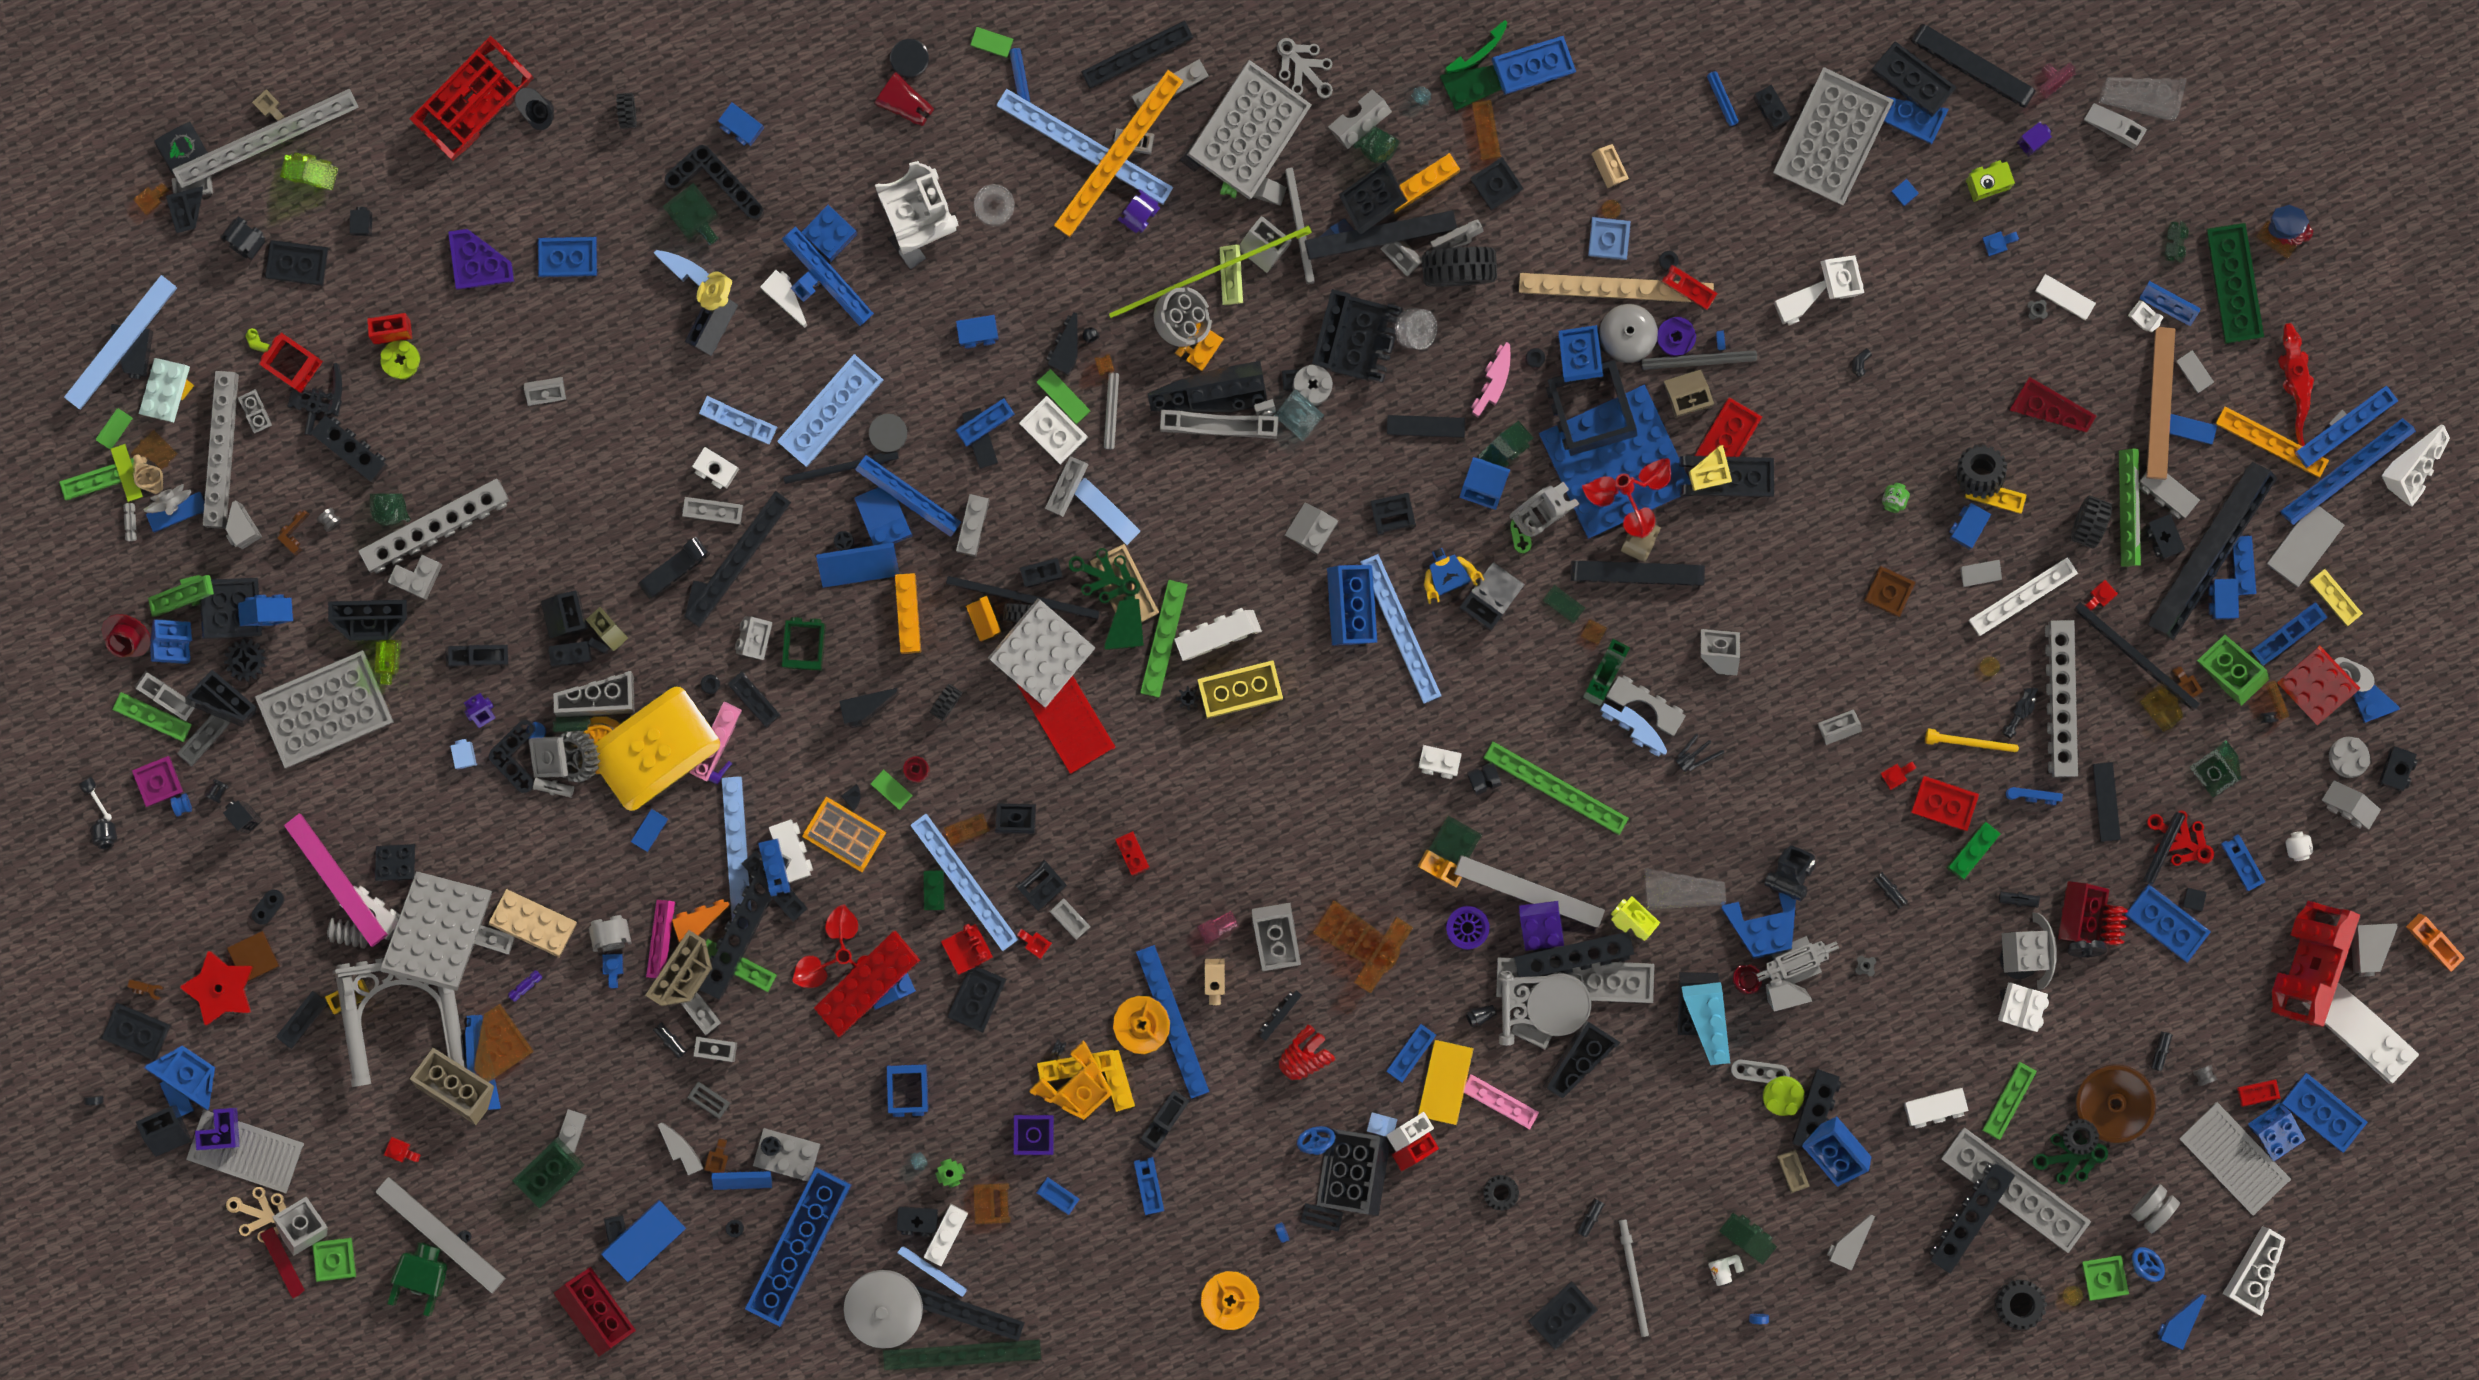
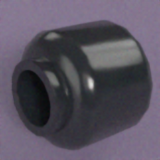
M99 819L91 826L90 833L93 845L98 846L99 849H108L114 846V843L117 841V833L113 822L107 821V819Z

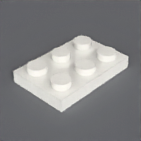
M1047 396L1019 423L1060 465L1088 438Z

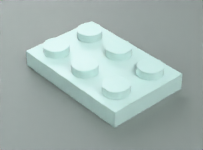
M154 358L139 414L174 423L190 367Z

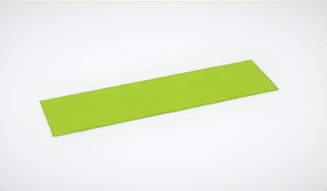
M123 444L111 448L128 502L143 497L140 488L134 483L133 466L126 445Z

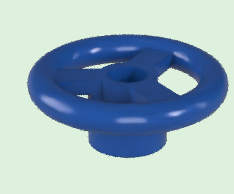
M1312 1127L1300 1134L1297 1139V1146L1304 1153L1320 1155L1333 1145L1335 1134L1327 1127ZM1317 1132L1326 1133L1329 1135V1138L1317 1135ZM1311 1134L1310 1141L1303 1145V1140Z
M2139 1247L2133 1251L2132 1263L2136 1274L2151 1282L2162 1280L2165 1275V1267L2161 1258L2149 1248ZM2141 1253L2143 1259L2138 1262V1255ZM2149 1256H2151L2155 1260L2158 1267L2153 1264ZM2153 1271V1272L2157 1273L2158 1275H2157V1276H2151V1275H2149V1274Z

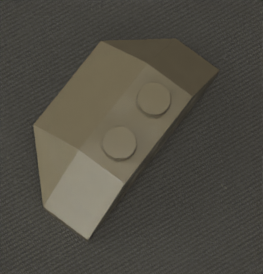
M688 930L645 996L661 1006L690 1002L712 970L706 941Z

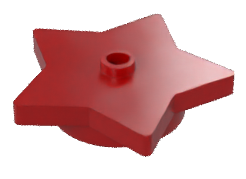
M208 951L201 973L181 985L180 988L199 1002L204 1024L209 1025L225 1012H251L244 989L253 967L228 966L213 952ZM217 985L222 986L221 992H216Z

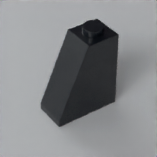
M111 324L113 335L121 325ZM144 329L120 360L123 372L129 375L131 379L140 380L141 377H147L153 331L150 329Z

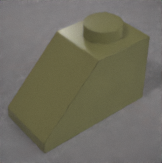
M601 607L586 619L613 651L628 639Z

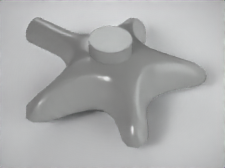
M184 484L177 486L173 490H165L151 497L150 499L155 502L143 510L147 513L165 511L166 514L171 515L178 509V505L190 496L191 490L182 491Z

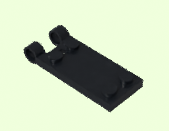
M1680 456L1679 466L1695 467L1707 456ZM1726 457L1732 482L1693 491L1690 484L1680 485V496L1774 497V458Z

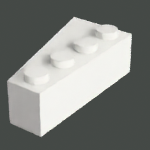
M1243 608L1232 611V616L1226 618L1223 615L1215 618V623L1208 625L1206 622L1196 626L1197 630L1193 632L1186 630L1179 633L1180 637L1176 638L1175 642L1182 660L1187 661L1211 652L1214 648L1218 649L1226 646L1231 641L1247 638V635L1250 633L1257 634L1262 632L1254 610L1243 611Z

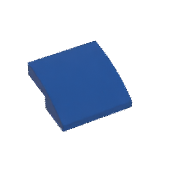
M153 620L151 630V661L188 664L190 662L189 642L192 641L191 623Z

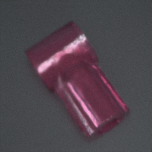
M1232 911L1214 920L1211 919L1197 926V929L1205 944H1208L1239 925Z

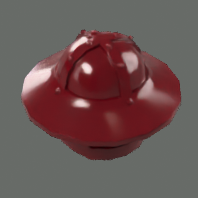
M123 614L111 615L103 621L101 628L103 639L108 650L115 656L138 657L144 655L150 649V633L141 621Z

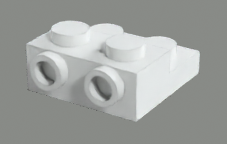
M1855 255L1821 261L1830 299L1855 297L1864 293Z
M2008 983L1998 1020L2038 1032V1028H2041L2043 1025V1010L2049 1004L2048 994Z

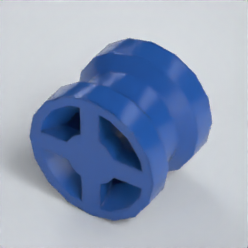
M186 793L182 794L179 798L173 797L170 799L173 811L177 817L181 816L184 812H192V806Z

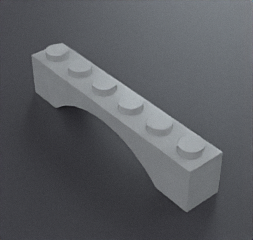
M1161 410V432L1277 439L1278 417L1228 416Z

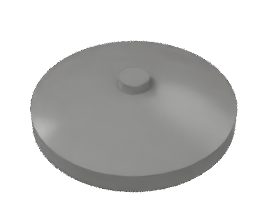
M889 1270L872 1271L858 1278L850 1287L844 1302V1316L851 1332L863 1343L876 1348H892L909 1340L918 1329L923 1314L922 1299L915 1285L905 1276Z

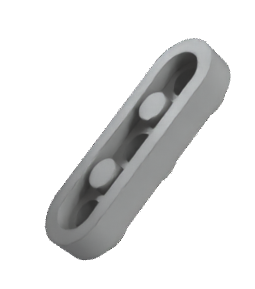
M1736 1060L1731 1065V1073L1737 1079L1769 1083L1772 1079L1777 1078L1776 1073L1778 1071H1781L1783 1076L1790 1077L1789 1070L1783 1065L1749 1060ZM1738 1066L1744 1067L1743 1073L1737 1071ZM1757 1069H1763L1764 1073L1762 1076L1757 1075Z

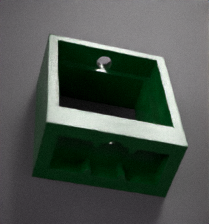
M791 617L790 620L785 621L783 668L822 671L826 624L821 623V619H810V622H804L802 618ZM792 627L820 629L817 661L789 660Z

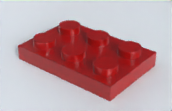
M1923 776L1911 813L1963 831H1968L1979 794Z

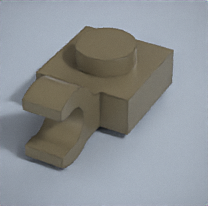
M267 89L252 102L266 117L272 114L277 121L285 118L277 109L281 104Z

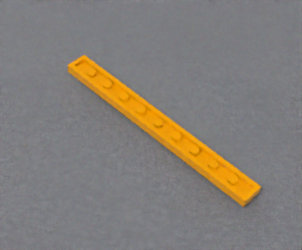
M1167 70L1057 220L1054 227L1068 237H1071L1184 81Z

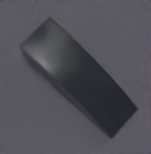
M508 645L445 647L446 667L508 664Z
M1173 1090L1141 1137L1139 1143L1155 1153L1190 1100Z

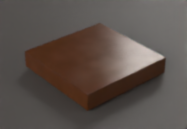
M1880 566L1864 602L1896 617H1900L1916 582Z
M264 931L227 948L235 966L253 967L248 981L280 966Z

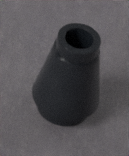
M1493 1005L1472 1008L1469 1012H1466V1017L1471 1027H1478L1497 1015Z

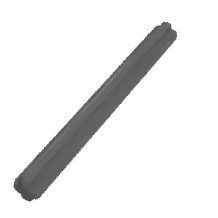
M1753 350L1642 359L1641 364L1643 370L1753 362L1757 360V352Z

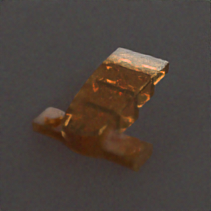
M1333 900L1312 933L1346 954L1365 963L1354 983L1371 993L1382 975L1396 963L1400 954V947L1413 927L1395 917L1383 935L1369 923Z

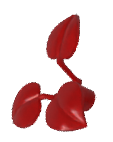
M1669 458L1660 459L1645 466L1639 474L1640 481L1635 480L1634 477L1630 478L1627 474L1618 475L1616 480L1612 477L1604 476L1582 485V489L1588 500L1600 507L1612 504L1614 495H1617L1619 491L1627 495L1635 512L1626 515L1623 527L1631 536L1646 537L1655 526V515L1647 507L1638 511L1631 496L1634 490L1633 483L1642 487L1648 485L1652 490H1659L1667 486L1671 479Z
M843 904L834 909L825 925L826 933L830 938H839L841 949L836 951L835 959L821 965V961L815 956L803 957L797 963L792 979L796 985L805 988L818 987L827 979V972L823 968L836 962L839 964H847L849 962L855 968L867 957H859L856 964L851 960V952L845 949L843 938L850 939L858 931V921L846 905Z

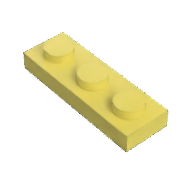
M2325 569L2309 581L2311 586L2346 627L2363 614Z

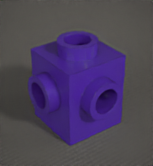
M481 693L464 702L467 709L464 711L470 721L473 720L478 728L495 719L491 710L494 708L492 702L488 697L485 699Z

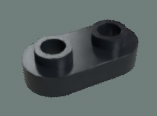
M273 889L263 896L252 912V918L257 924L265 925L272 920L284 904L285 898L283 893ZM275 895L277 897V901L275 903H272L270 899L272 896ZM260 911H263L265 913V916L262 919L258 916Z

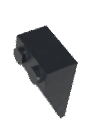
M893 688L839 701L844 724L850 726L851 729L863 726V722L868 721L900 694L899 690Z

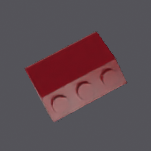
M2068 881L2058 939L2070 942L2084 940L2086 943H2091L2093 940L2101 941L2102 937H2100V934L2103 932L2101 926H2104L2102 918H2105L2103 911L2107 908L2104 905H2107L2110 889L2087 883Z

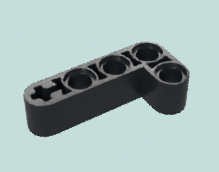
M694 537L683 546L681 551L643 578L638 585L650 600L669 587L672 581L675 582L685 575L687 570L690 571L701 563L702 559H706L710 553L699 538Z

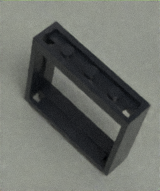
M1615 360L1603 363L1602 370L1603 374L1610 373L1626 427L1573 442L1556 388L1586 379L1564 382L1563 375L1548 379L1549 387H1545L1547 396L1553 399L1554 404L1551 405L1554 416L1558 415L1559 421L1556 422L1558 431L1564 434L1565 439H1562L1563 447L1565 450H1569L1570 456L1638 436Z

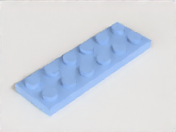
M854 354L777 442L804 466L808 467L884 380Z

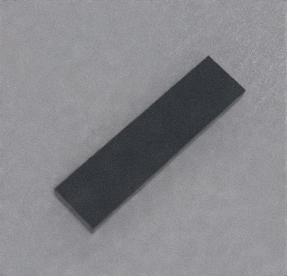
M1388 415L1387 435L1465 438V418Z
M2113 762L2092 764L2100 842L2121 840Z

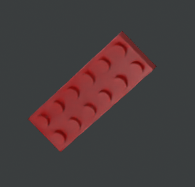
M893 931L830 991L814 1009L838 1037H841L921 960L896 931Z

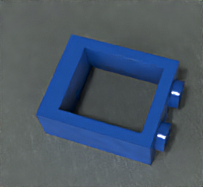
M927 1065L887 1066L888 1113H893V1117H905L904 1113L912 1112V1116H924V1112H928ZM921 1073L922 1107L894 1108L893 1074Z

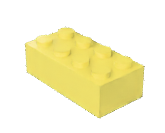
M1274 661L1198 679L1207 719L1283 700Z

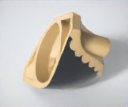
M135 455L133 457L134 483L139 488L157 494L163 490V473L161 469L150 459Z

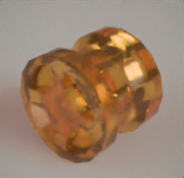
M1109 353L1105 354L1102 358L1095 357L1100 376H1103L1106 372H1115Z

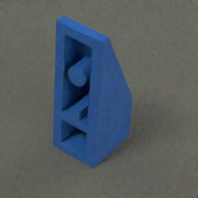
M2198 1294L2170 1317L2165 1324H2161L2157 1332L2160 1335L2158 1339L2183 1350L2206 1295Z

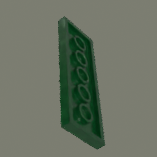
M2246 223L2206 229L2225 344L2264 338Z

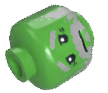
M1894 483V485L1886 487L1882 498V504L1886 510L1899 513V511L1906 508L1910 493L1905 489V485Z

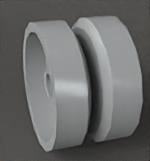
M2160 1183L2148 1191L2130 1213L2138 1222L2145 1219L2143 1226L2151 1234L2158 1230L2180 1205V1202L2173 1195L2166 1197L2167 1190Z

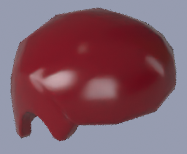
M1752 965L1738 966L1733 973L1734 987L1743 994L1757 992L1762 985V981L1759 982L1758 980L1762 976H1756L1760 971Z

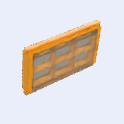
M826 797L802 837L863 873L887 832Z

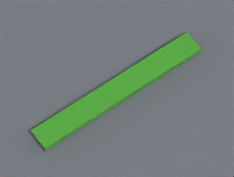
M1492 742L1483 758L1620 835L1629 819L1495 742Z

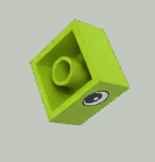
M2001 160L1991 163L1987 169L1979 167L1972 170V173L1966 179L1973 202L2009 190L2015 184L2008 162L2002 163Z

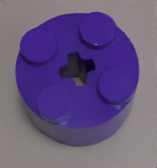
M1141 189L1138 190L1139 197L1135 195L1121 213L1124 217L1117 219L1134 233H1142L1149 224L1146 220L1149 216L1154 217L1160 209L1157 206L1159 202Z

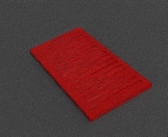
M1073 675L1046 708L1017 684L1070 774L1111 749H1115V745Z

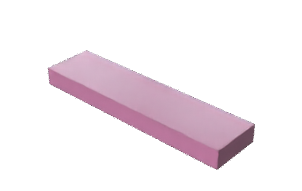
M1471 1074L1466 1081L1465 1094L1528 1129L1531 1128L1539 1114L1538 1111Z

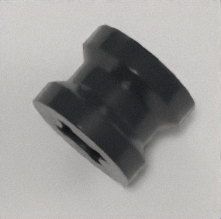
M840 531L834 537V544L840 551L849 550L854 545V539L849 532Z
M766 1137L761 1142V1150L767 1156L777 1155L781 1150V1142L776 1137Z

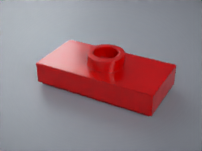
M2276 1079L2237 1087L2241 1107L2281 1099Z

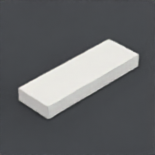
M2046 274L2035 290L2036 293L2085 321L2096 304Z

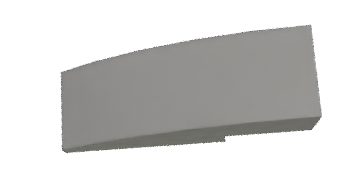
M147 671L144 672L135 685L137 690L184 721L188 719L194 710V707L185 704V697Z
M664 1123L658 1124L672 1159L677 1160L681 1158L688 1175L704 1169L693 1148L681 1135Z

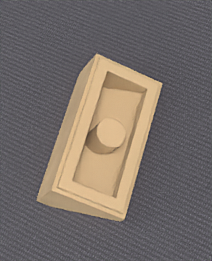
M1613 144L1592 153L1607 188L1629 179Z

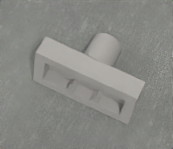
M568 1109L555 1147L575 1153L587 1115Z

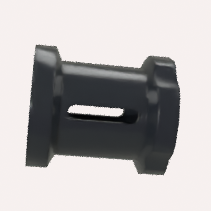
M214 778V783L209 792L205 793V796L220 804V799L229 786ZM220 787L219 790H218V792H217V794L214 795V793L216 792L217 788Z

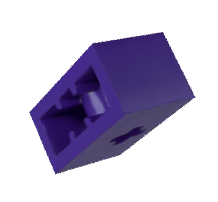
M2039 122L2023 134L2017 141V144L2029 157L2051 139V130L2046 124L2042 125Z

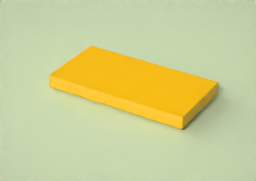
M1438 1040L1434 1041L1418 1115L1424 1112L1428 1119L1457 1125L1474 1048Z

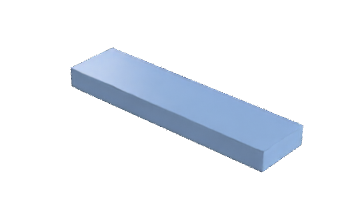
M902 1246L898 1251L900 1255L963 1297L967 1292L965 1287L906 1247Z

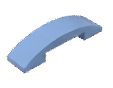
M709 396L706 397L699 414L768 445L777 429V426L752 417Z
M1086 478L1079 483L1075 495L1128 545L1141 531Z

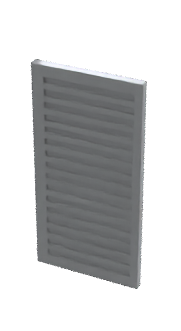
M2215 1102L2179 1138L2252 1215H2255L2281 1188L2291 1181V1178L2218 1102Z
M203 1110L196 1131L215 1129L214 1113ZM238 1121L240 1147L196 1150V1139L194 1136L186 1160L283 1193L288 1191L302 1147L304 1146L302 1142Z

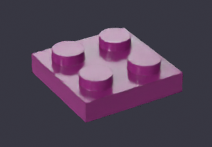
M170 756L132 770L146 807L184 793Z

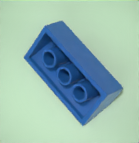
M1341 565L1327 568L1332 646L1377 643L1372 565Z

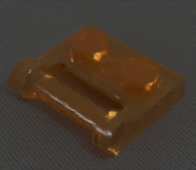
M1009 1183L974 1185L975 1224L1011 1222V1217L1008 1214ZM994 1190H1000L1001 1217H995Z

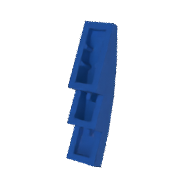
M2314 602L2251 651L2264 666L2324 621L2327 616L2319 605Z

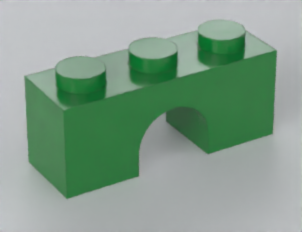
M1983 822L1971 836L1966 846L1946 868L1959 879L1964 880L2001 833L1987 822Z

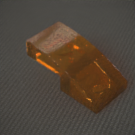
M983 813L944 828L951 846L990 832Z

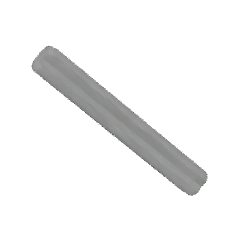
M1118 373L1108 374L1105 449H1114Z

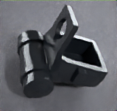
M1790 845L1784 849L1779 857L1778 867L1775 872L1771 871L1765 878V886L1773 891L1783 893L1791 897V899L1802 901L1808 891L1807 886L1803 884L1816 866L1815 856L1803 849Z

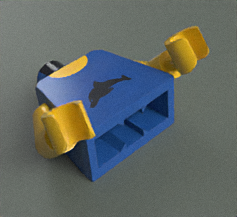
M1439 548L1432 552L1436 563L1429 565V569L1425 574L1424 587L1428 603L1431 604L1432 598H1436L1437 602H1439V596L1464 586L1471 581L1476 586L1475 580L1481 578L1484 581L1481 572L1477 571L1470 562L1462 557H1456L1455 554L1446 557L1443 548Z

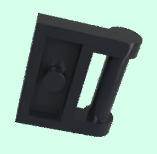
M1409 493L1370 501L1378 536L1383 535L1387 531L1409 526L1410 528L1416 527ZM1406 513L1408 519L1383 525L1381 523V519Z
M1045 860L1040 862L1041 865L1021 883L1015 884L1037 911L1043 908L1067 886ZM1047 871L1050 875L1029 893L1026 888Z

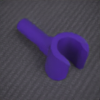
M728 761L719 773L712 771L709 781L718 784L732 763Z

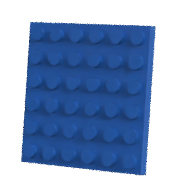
M1645 385L1625 393L1637 428V437L1570 456L1569 450H1565L1563 447L1562 439H1565L1563 432L1559 433L1557 425L1539 433L1561 483L1564 482L1569 489L1566 492L1569 500L1576 499L1579 505L1574 507V510L1588 539L1622 524L1626 515L1635 511L1628 496L1620 491L1617 495H1614L1612 504L1604 507L1596 506L1588 500L1582 485L1604 476L1612 477L1616 480L1620 474H1627L1630 478L1634 477L1635 480L1640 481L1639 474L1645 466L1665 458H1669L1671 466V479L1667 486L1659 490H1652L1648 485L1642 487L1633 483L1634 490L1631 496L1638 511L1644 507L1652 510L1681 497L1680 485H1692L1684 467L1679 466L1677 452ZM1614 398L1567 420L1573 442L1626 427L1618 398Z

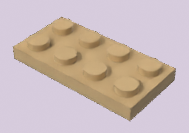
M506 889L489 921V925L560 958L577 922Z

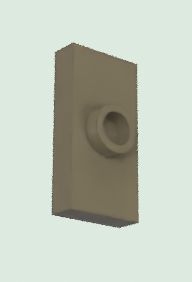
M1796 1150L1777 1156L1790 1193L1810 1187Z

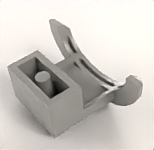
M2033 913V922L2039 924L2043 931L2002 933L2004 972L2046 970L2043 977L2037 980V989L2041 990L2050 983L2054 975L2057 948L2053 930L2043 915Z

